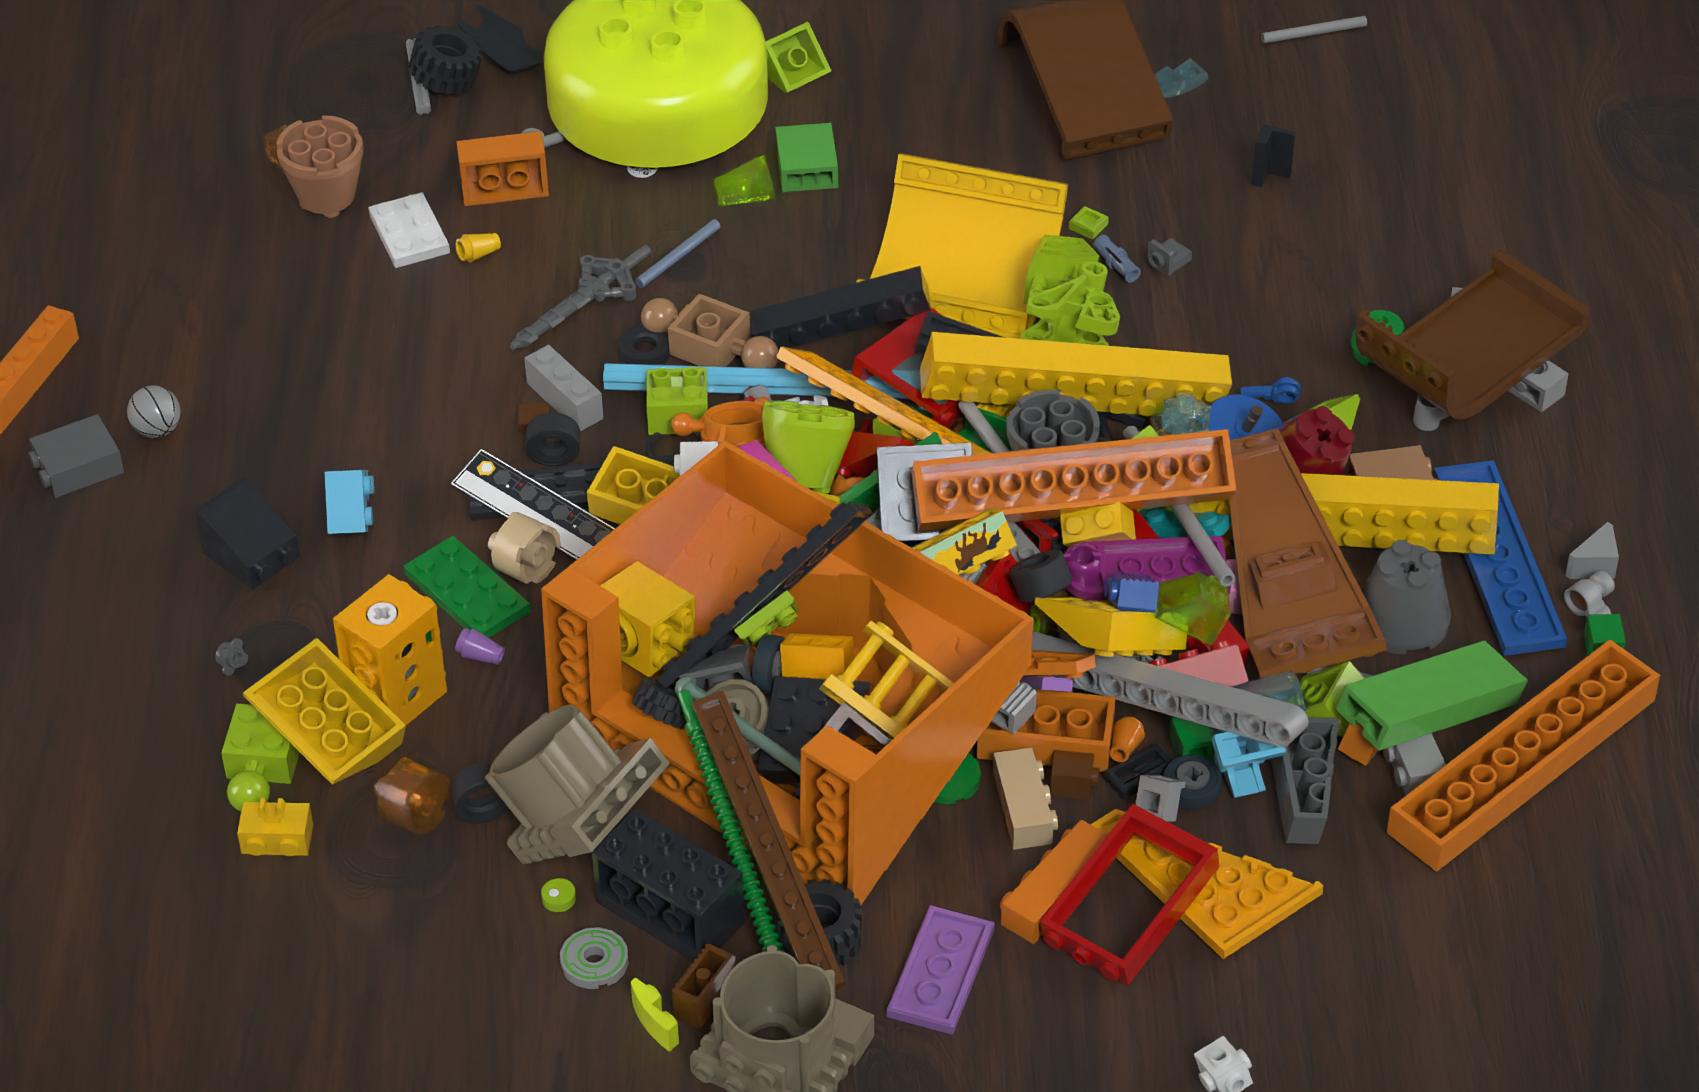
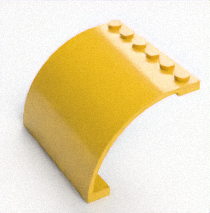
M902 153L898 154L894 179L895 187L881 249L870 279L921 266L928 284L931 308L947 318L1005 338L1020 339L1021 333L1033 326L1037 317L1026 312L1027 304L1024 303L1026 276L1033 255L1045 234L1060 236L1069 184ZM864 279L857 280V282L864 281ZM915 315L908 316V317H904L903 319H908V320H909L910 318H912V317L915 316Z

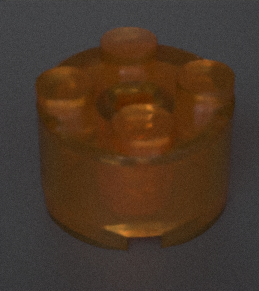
M407 757L401 758L388 772L386 777H381L375 785L374 792L378 796L377 806L380 817L409 832L422 835L428 834L438 826L446 811L441 809L445 800L450 801L449 786L451 782L448 776Z

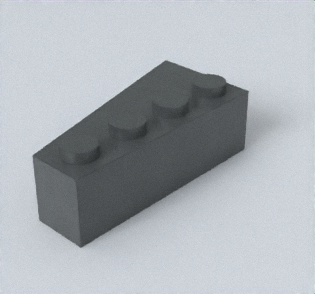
M1308 717L1307 728L1288 746H1285L1286 753L1283 756L1271 758L1286 843L1319 844L1328 816L1330 785L1340 718Z

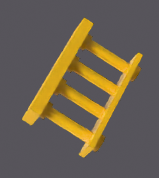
M870 621L862 630L870 638L843 675L835 677L830 674L819 689L841 705L844 702L890 740H893L908 726L907 723L934 686L945 692L954 683L892 637L894 632L888 626L879 621L876 624ZM882 645L897 658L871 694L862 697L853 690L855 687L853 682ZM910 666L924 678L896 716L892 715L890 718L880 711L882 707L880 703L906 667Z

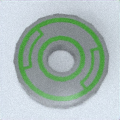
M600 927L585 928L572 934L564 942L560 951L561 968L567 980L578 987L586 989H599V985L607 984V986L616 983L625 974L629 965L628 949L622 937L612 930ZM591 955L603 957L601 961L595 963L586 960Z

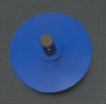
M1228 395L1219 398L1209 407L1205 416V430L1228 429L1229 440L1269 431L1283 425L1279 416L1268 405L1245 395Z

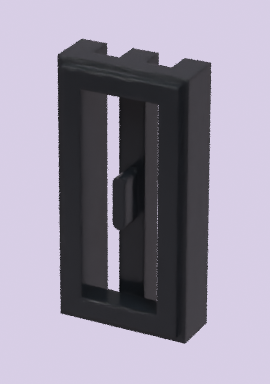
M1156 743L1128 758L1127 761L1120 762L1105 770L1103 779L1107 783L1111 782V788L1114 791L1118 790L1119 796L1124 800L1138 792L1140 775L1163 776L1168 764L1173 760ZM1157 756L1159 757V758L1155 759L1154 761H1152V762H1150V763H1148V764H1145V763L1148 762L1149 760H1151V759H1153V758H1155V757H1157ZM1134 769L1133 772H1131V773L1125 775L1124 777H1122V778H1120V779L1118 778L1119 776H1121V775H1123V774H1125V773H1127V772H1129V771H1131V770Z

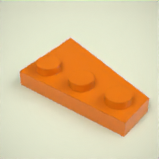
M1032 650L1031 665L1024 675H1064V678H1080L1083 676V672L1096 667L1095 654Z

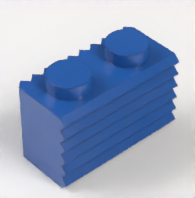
M1116 571L1111 573V578L1105 579L1104 597H1108V602L1112 606L1121 610L1156 613L1159 583L1147 574L1143 576L1142 574L1136 575L1135 573L1129 574L1128 572L1124 574L1122 572L1117 573Z

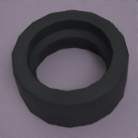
M492 763L471 765L460 771L452 779L449 786V794L455 814L461 820L469 823H486L496 820L510 810L496 791L483 798L467 799L475 791L491 787L485 776L490 773Z

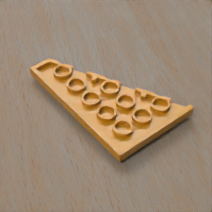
M1114 809L1090 825L1108 835L1126 812ZM1135 835L1117 856V859L1164 904H1166L1193 869V866ZM1208 843L1218 848L1220 867L1180 919L1222 959H1225L1322 895L1323 885L1319 881H1315L1312 884L1293 877V872L1283 868H1274L1269 863L1247 855L1240 858L1223 852L1222 846Z

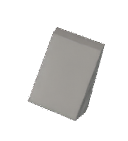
M1609 522L1604 524L1569 554L1566 577L1569 579H1589L1597 571L1603 570L1615 579L1619 554L1612 524Z

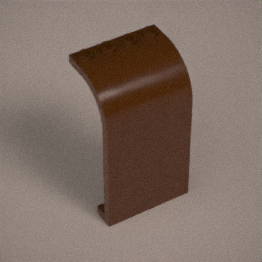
M1054 0L1005 10L1002 13L997 35L999 47L1003 48L1006 46V42L1019 40L1020 44H1024L1062 137L1061 152L1064 159L1170 137L1174 121L1122 0Z
M1499 250L1492 255L1491 268L1399 336L1392 333L1393 327L1391 325L1385 328V321L1378 323L1370 318L1369 310L1366 308L1357 314L1356 347L1361 355L1451 417L1466 419L1482 411L1586 332L1589 326L1591 308L1502 250Z

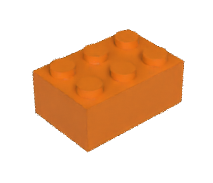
M541 131L456 141L464 206L549 196L546 158Z

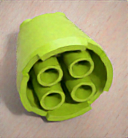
M766 401L762 409L766 450L798 483L808 489L812 488L815 492L830 493L831 485L855 426L854 413L826 405L815 406L799 404V402Z

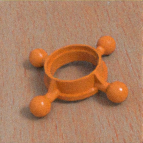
M759 397L754 402L734 401L718 404L709 408L699 420H695L689 413L681 412L674 416L671 426L674 433L683 437L692 434V432H701L702 442L718 441L719 445L725 440L738 448L757 440L762 446H765L762 409L766 401L772 400L768 397Z

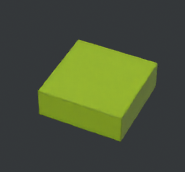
M1084 206L1069 221V229L1093 240L1108 225L1109 217Z

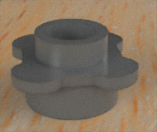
M234 638L231 642H224L216 651V662L223 667L222 672L227 676L232 675L236 668L244 666L248 661V655L243 651V641L241 639Z

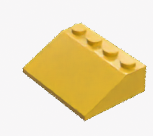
M1035 597V604L1081 646L1095 649V655L1113 657L1114 654L1133 656L1134 654L1153 656V653L1172 655V650L1186 649L1190 611L1157 605L1156 613L1117 609L1108 600H1085L1078 597Z
M318 638L314 639L243 692V696L332 785L378 763L399 747L403 741L406 725Z

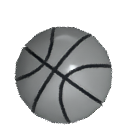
M157 385L146 386L136 391L129 400L127 407V417L132 428L140 435L151 439L162 438L173 432L179 424L181 408L176 396L168 389Z

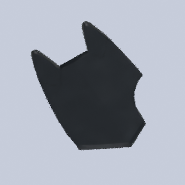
M476 5V10L485 19L478 28L464 22L458 23V27L464 33L470 34L474 37L473 40L479 42L483 53L509 73L540 65L541 52L532 48L525 41L523 29L496 15L491 10Z

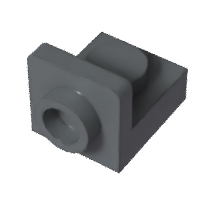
M1169 238L1162 244L1154 239L1148 242L1147 263L1167 276L1192 260V251L1172 238Z

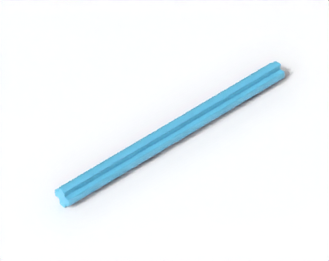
M605 363L603 371L604 390L647 391V369L706 367L707 393L744 394L747 388L760 384L768 390L770 395L835 397L830 394L831 388L827 386L819 387L810 383L807 380L809 376L803 372L800 375L784 368ZM892 372L921 392L920 372ZM876 375L865 381L895 399H909Z

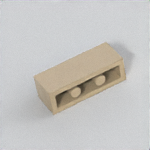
M1032 747L995 752L993 754V776L1013 850L1052 844L1053 830H1058L1056 811L1049 809V804H1051L1049 786L1042 784L1041 779H1044L1042 761L1035 759Z

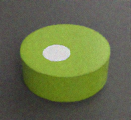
M556 878L548 881L542 887V903L546 909L552 912H564L575 904V887L570 881Z

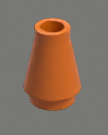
M1123 717L1114 724L1112 747L1110 750V756L1113 760L1117 762L1127 761L1130 754L1143 741L1145 732L1142 723L1138 719Z

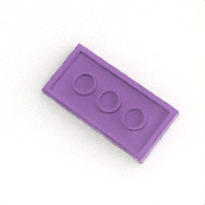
M930 905L887 1007V1017L953 1035L993 935L995 922Z

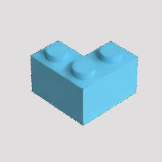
M368 470L325 472L328 534L368 532V525H373L372 507H367V501L369 500V494H374V477L368 476Z

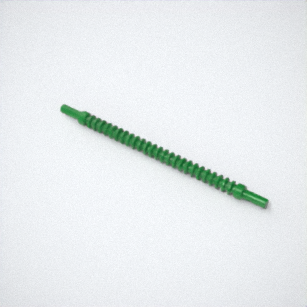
M690 690L681 691L677 696L687 722L685 730L687 736L692 737L690 744L695 745L693 753L698 754L695 759L697 762H701L698 766L699 770L704 771L701 776L703 779H707L704 783L705 787L710 788L707 794L713 796L710 802L716 805L713 809L714 813L719 814L716 820L722 822L719 826L720 830L725 831L722 837L728 839L725 845L727 848H731L728 852L729 856L734 857L731 863L737 865L736 869L742 872L743 891L746 892L743 897L745 900H749L746 906L748 909H752L750 917L755 918L753 926L758 927L756 934L761 936L759 943L765 945L762 948V952H766L767 947L770 945L776 946L777 951L785 952L780 950L782 943L777 942L779 934L773 932L776 929V925L770 923L773 917L767 915L770 911L768 906H764L767 899L761 897L764 893L763 889H758L761 882L755 880L758 874L756 871H752L755 867L754 863L749 862L752 856L748 853L746 854L749 849L747 845H743L746 839L740 836L743 832L741 828L737 827L740 822L738 819H734L736 812L731 810L733 808L732 802H728L730 799L729 795L725 793L727 790L725 785L722 784V778L719 776L720 773L692 708L693 699Z

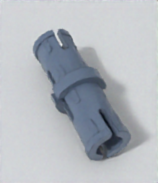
M1106 235L1096 238L1093 248L1106 260L1107 266L1112 270L1115 269L1128 283L1137 280L1141 274V269L1128 258L1127 252L1123 248H1118ZM1115 254L1122 262L1119 263L1112 255Z

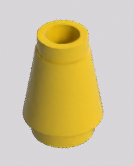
M496 233L464 234L456 240L458 257L461 261H468L470 263L495 250H499L501 247L500 238Z

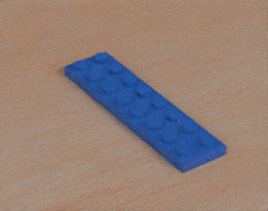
M1494 460L1434 468L1433 477L1440 481L1499 484L1495 555L1463 554L1503 655L1565 648L1567 642L1566 635Z

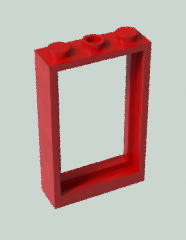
M1132 804L1040 920L1044 941L1055 950L1062 949L1071 954L1078 963L1084 966L1091 965L1098 969L1108 980L1113 982L1119 981L1129 986L1220 867L1218 848ZM1135 835L1193 866V869L1125 957L1121 959L1065 928L1063 925Z

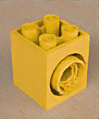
M638 561L600 585L619 597L622 661L650 677L662 669L669 660L687 652L685 646L694 638V595Z

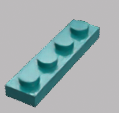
M1160 508L1139 511L1140 515L1159 538L1190 537L1173 511H1164ZM1215 512L1193 513L1208 536H1222L1232 527L1230 515L1216 514Z

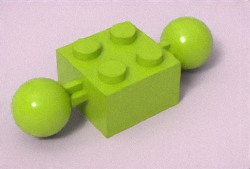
M236 703L221 753L226 778L231 779L227 787V797L230 804L236 810L242 811L243 802H260L261 798H265L267 802L270 795L268 782L291 784L300 754L253 705Z

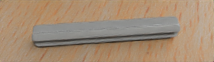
M408 39L406 41L408 61L411 58L415 39ZM411 76L416 112L419 115L423 113L429 114L431 105L428 89L424 88L423 84L417 83L414 80L415 77Z

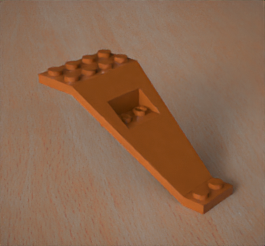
M1276 428L1230 440L1237 491L1232 499H1229L1245 639L1250 646L1249 654L1261 683L1278 681L1286 676L1309 673L1317 668L1339 665L1348 660L1370 657L1379 652L1387 651L1386 640L1373 612L1288 450L1279 429Z

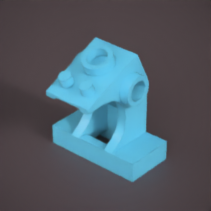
M1230 732L1216 734L1211 738L1216 753L1214 754V763L1218 766L1220 772H1223L1234 798L1265 791L1259 764L1264 763L1266 759L1283 756L1286 753L1285 747H1278Z

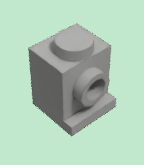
M1140 775L1136 805L1167 822L1176 821L1181 788H1185L1186 782L1161 775Z

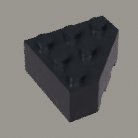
M775 676L764 735L795 757L801 756V748L821 731L840 707V704L819 689L826 679ZM853 682L855 686L853 690L862 697L865 695L869 696L874 689L871 682ZM848 719L838 730V732L853 741L862 734L866 735ZM761 749L758 770L765 779L773 784L795 785L801 780L798 774Z

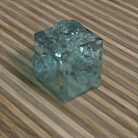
M1186 393L1178 394L1177 398L1165 399L1164 411L1162 413V429L1174 435L1209 431L1211 406L1195 399L1196 396Z

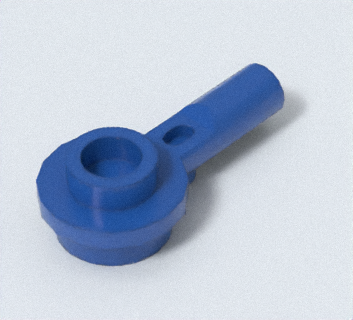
M1289 377L1280 378L1271 386L1241 387V395L1252 398L1264 397L1265 400H1273L1275 403L1283 404L1297 401L1301 393L1300 383Z

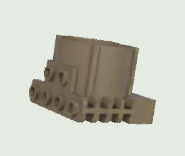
M566 705L550 713L542 714L537 721L518 734L496 757L491 765L490 773L485 776V779L521 822V825L508 838L507 845L521 863L530 864L533 861L538 862L543 859H552L555 856L560 857L567 854L569 857L593 852L667 768L670 762L651 738L629 743L623 749L612 750L581 710H578L574 705Z
M770 945L767 947L766 952L753 955L741 961L726 976L721 987L720 997L713 1000L714 1022L711 1025V1031L701 1039L700 1048L694 1050L690 1055V1069L700 1081L705 1083L711 1082L726 1089L728 1092H836L839 1081L843 1080L848 1074L850 1064L856 1065L874 1037V1015L835 998V972L833 970L825 971L812 964L799 965L794 957L785 952L777 951L776 946ZM780 1027L786 1031L791 1039L767 1040L752 1036V1034L763 1028Z

